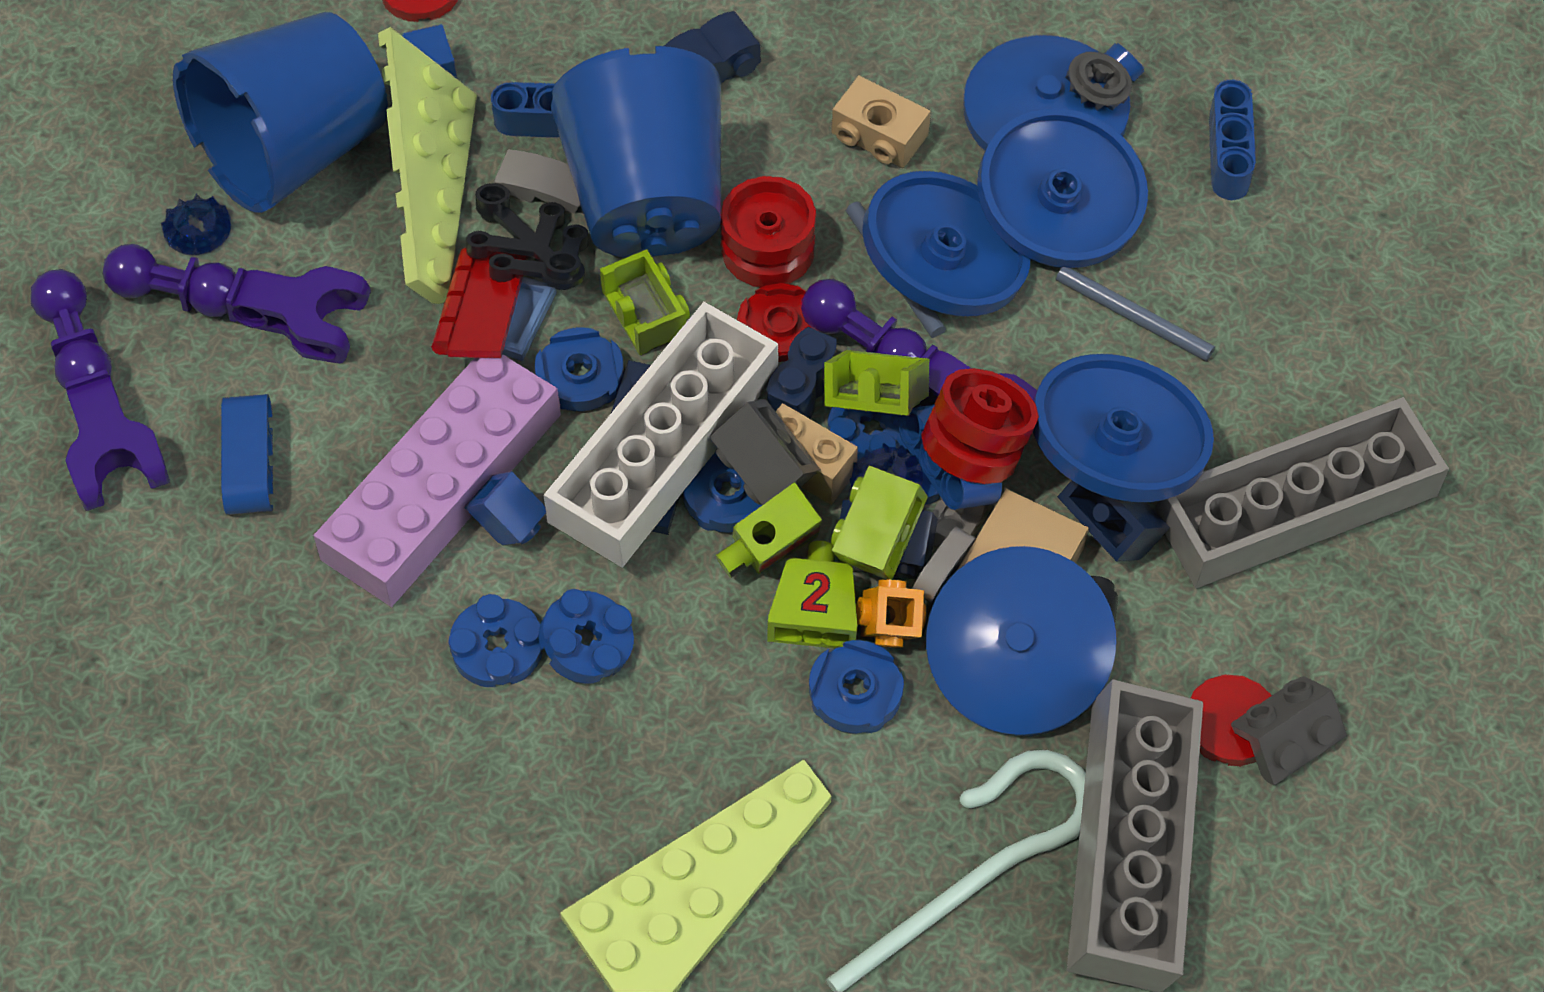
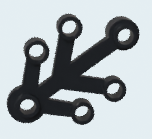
M489 183L480 186L476 190L477 212L486 221L498 222L514 238L494 236L484 231L471 232L466 237L467 254L475 259H483L489 257L492 251L531 256L537 260L514 259L508 254H496L489 260V275L493 280L507 282L512 280L516 274L542 278L545 284L557 290H568L582 283L585 277V268L580 262L578 255L579 252L584 251L588 247L587 228L577 224L565 227L562 232L563 247L561 251L554 252L550 248L555 230L565 224V209L561 204L548 202L540 206L539 223L534 233L510 209V192L505 186Z

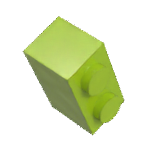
M868 466L864 477H858L850 493L852 505L846 519H840L834 528L831 538V544L834 545L832 552L843 563H848L879 577L892 580L926 503L927 494L920 484Z

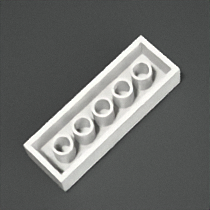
M703 302L545 492L544 502L547 523L623 568L715 453L717 446L709 436L747 402L756 401L767 388L771 375L778 368V343Z

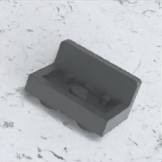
M1304 676L1288 682L1284 685L1283 689L1262 703L1252 706L1244 715L1231 723L1234 733L1250 742L1261 776L1272 785H1276L1347 736L1333 691Z

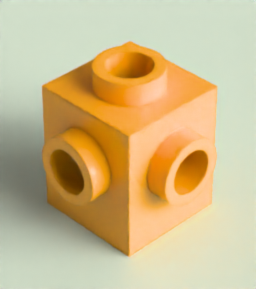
M878 580L877 587L863 590V597H859L856 604L857 625H861L860 637L875 638L876 645L890 648H902L903 640L921 637L926 621V606L923 602L924 590L906 589L907 582L901 580ZM888 609L890 612V620L886 624V610Z

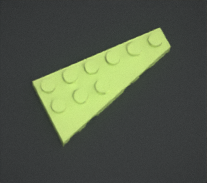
M389 27L379 32L378 37L379 46L386 49L388 65L382 68L384 83L390 85L392 106L386 109L393 172L400 173L402 191L396 193L397 209L404 211L406 232L400 235L405 285L432 304H441L447 298L451 283L477 94Z
M803 759L560 912L561 919L611 992H678L681 984L699 962L707 956L746 908L750 899L762 884L766 883L776 871L779 863L792 847L797 845L831 803V795Z

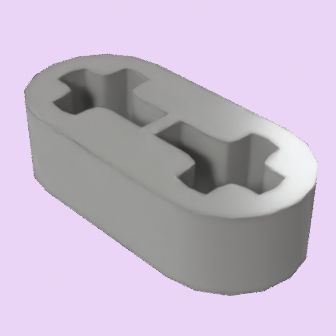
M955 526L928 561L916 580L913 589L924 590V599L934 603L940 590L958 570L976 538Z

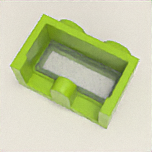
M647 249L600 268L602 292L640 356L648 353L655 347L670 342L686 324V320L690 318V311L685 299L681 294L675 296L670 288L671 281L665 266L661 262L656 264Z
M845 350L824 362L825 406L909 416L912 408L929 396V359Z

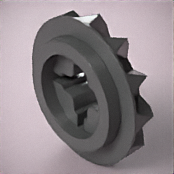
M1084 52L1077 55L1071 61L1065 77L1071 82L1070 92L1079 93L1081 95V103L1090 101L1094 104L1096 110L1105 105L1113 111L1120 103H1125L1132 89L1131 78L1124 66L1113 57L1100 52ZM1092 77H1093L1096 82H1103V83H1106V84H1105V86L1102 88V86H1101L1099 83H1094V84H1093V83L1090 82V81H1091V79H1092Z

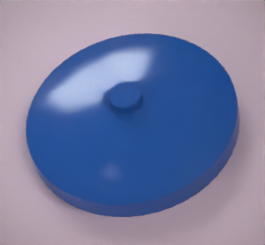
M1035 35L1005 42L989 51L976 63L966 82L963 111L971 135L985 151L993 136L1007 122L1023 113L1042 108H1066L1087 113L1107 123L1123 136L1130 113V97L1128 96L1125 103H1120L1113 111L1105 105L1096 110L1094 104L1090 101L1081 103V95L1070 92L1071 82L1065 77L1071 61L1077 55L1084 52L1098 51L1069 38ZM1092 77V79H1091V81H1090V82H1092L1093 84H1094V83H1099V84L1102 86V88H1103V87L1105 86V84H1106V83H1103V82H1096L1093 77Z
M1042 108L1013 118L993 136L984 152L978 170L977 186L980 204L994 231L1020 254L1049 266L1079 268L1095 265L1111 258L1128 244L1140 226L1146 212L1148 201L1147 180L1136 152L1125 138L1107 123L1077 110Z
M916 171L901 174L885 182L877 190L865 212L862 226L863 240L867 253L876 269L901 294L931 310L955 316H980L995 312L1015 298L1029 273L1031 259L1010 247L994 231L980 204L978 186L960 177L933 171Z
M1090 354L1069 359L1054 367L1044 377L1034 398L1039 418L1034 427L1033 434L1044 455L1061 473L1075 483L1109 498L1129 502H1155L1175 497L1191 488L1199 480L1212 454L1214 441L1212 425L1204 407L1196 396L1167 372L1134 358L1113 354Z
M1026 546L1007 547L993 550L974 558L956 571L940 590L930 612L926 633V650L931 672L939 689L948 702L961 715L978 726L996 733L1012 736H1034L1052 732L1070 724L1092 706L1096 697L1105 688L1113 669L1116 654V628L1110 605L1104 593L1094 579L1079 565L1049 550Z

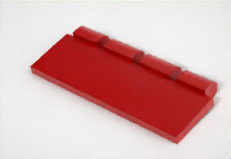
M463 248L456 263L447 298L431 348L433 352L438 355H448V357L501 358L524 275L516 274L512 280L507 282L495 281L489 275V260L496 254H508L514 259L528 260L529 256L492 251V254L487 258L475 259L467 254L466 248Z

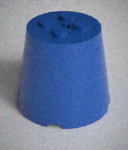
M331 12L318 13L189 51L182 55V61L176 63L173 68V89L176 104L193 147L202 145L214 165L208 170L213 179L236 203L255 213H261L274 207L382 127L387 119L388 99L386 88L374 57L352 26Z
M655 46V53L630 55L629 48L610 51L587 59L567 71L552 89L551 112L594 245L601 251L618 257L627 258L646 249L653 257L681 253L711 238L721 224V83L718 71L714 65L694 52L674 47Z

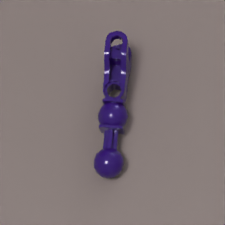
M123 244L112 249L104 259L102 273L104 281L111 291L123 298H138L149 293L151 289L177 294L180 297L183 311L190 312L193 306L197 312L207 317H221L228 313L229 319L232 322L237 321L251 328L285 335L290 339L295 351L302 357L338 364L343 363L347 358L350 344L342 328L323 321L327 314L336 309L362 310L367 304L371 293L369 284L362 276L333 267L323 266L312 269L302 276L290 277L261 270L247 271L244 268H238L237 273H235L231 267L222 263H206L200 266L198 258L191 257L186 270L157 264L155 257L150 251L138 244Z
M64 269L49 270L38 276L31 287V306L39 317L54 324L58 338L50 343L56 357L55 377L67 391L79 429L77 439L68 450L66 465L85 511L104 506L102 483L108 473L119 467L130 466L140 470L146 476L152 489L170 483L165 462L153 430L140 422L131 421L124 416L111 380V358L106 350L99 345L94 330H84L80 315L86 307V287L74 273Z
M819 280L809 286L802 298L801 310L803 317L812 329L824 334H835L842 331L866 347V352L928 358L929 396L920 401L922 406L935 404L948 375L960 369H970L969 366L951 354L938 350V347L932 345L927 350L925 341L917 332L905 327L895 328L897 319L893 316L883 327L856 310L857 304L852 290L845 283L838 280ZM998 373L1011 379L1026 390L1034 401L1037 393L1034 387L1014 374Z

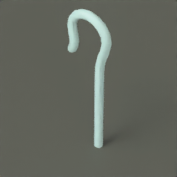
M1050 750L1026 751L1009 759L983 785L964 791L960 796L962 806L965 808L980 807L998 798L1021 774L1032 769H1048L1058 772L1070 782L1075 791L1076 806L1073 815L1065 823L1046 832L1031 835L1004 848L828 977L826 982L834 992L845 991L1015 864L1077 839L1080 835L1086 775L1084 769L1067 755Z

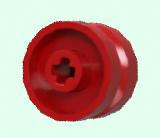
M761 176L748 179L734 187L723 201L721 211V254L726 268L738 280L754 287L777 283L791 284L802 277L813 263L815 251L816 209L811 196L799 184L783 177Z
M977 368L957 370L947 376L935 402V407H933L921 434L923 448L934 463L947 473L962 480L980 484L1002 482L1013 474L1024 446L1034 430L1039 418L1036 404L1026 390L1011 379L998 373Z

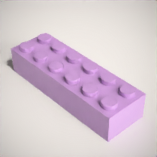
M503 354L501 358H474L313 535L320 560L392 607L472 517L464 508L492 475L512 471L560 417L558 388Z

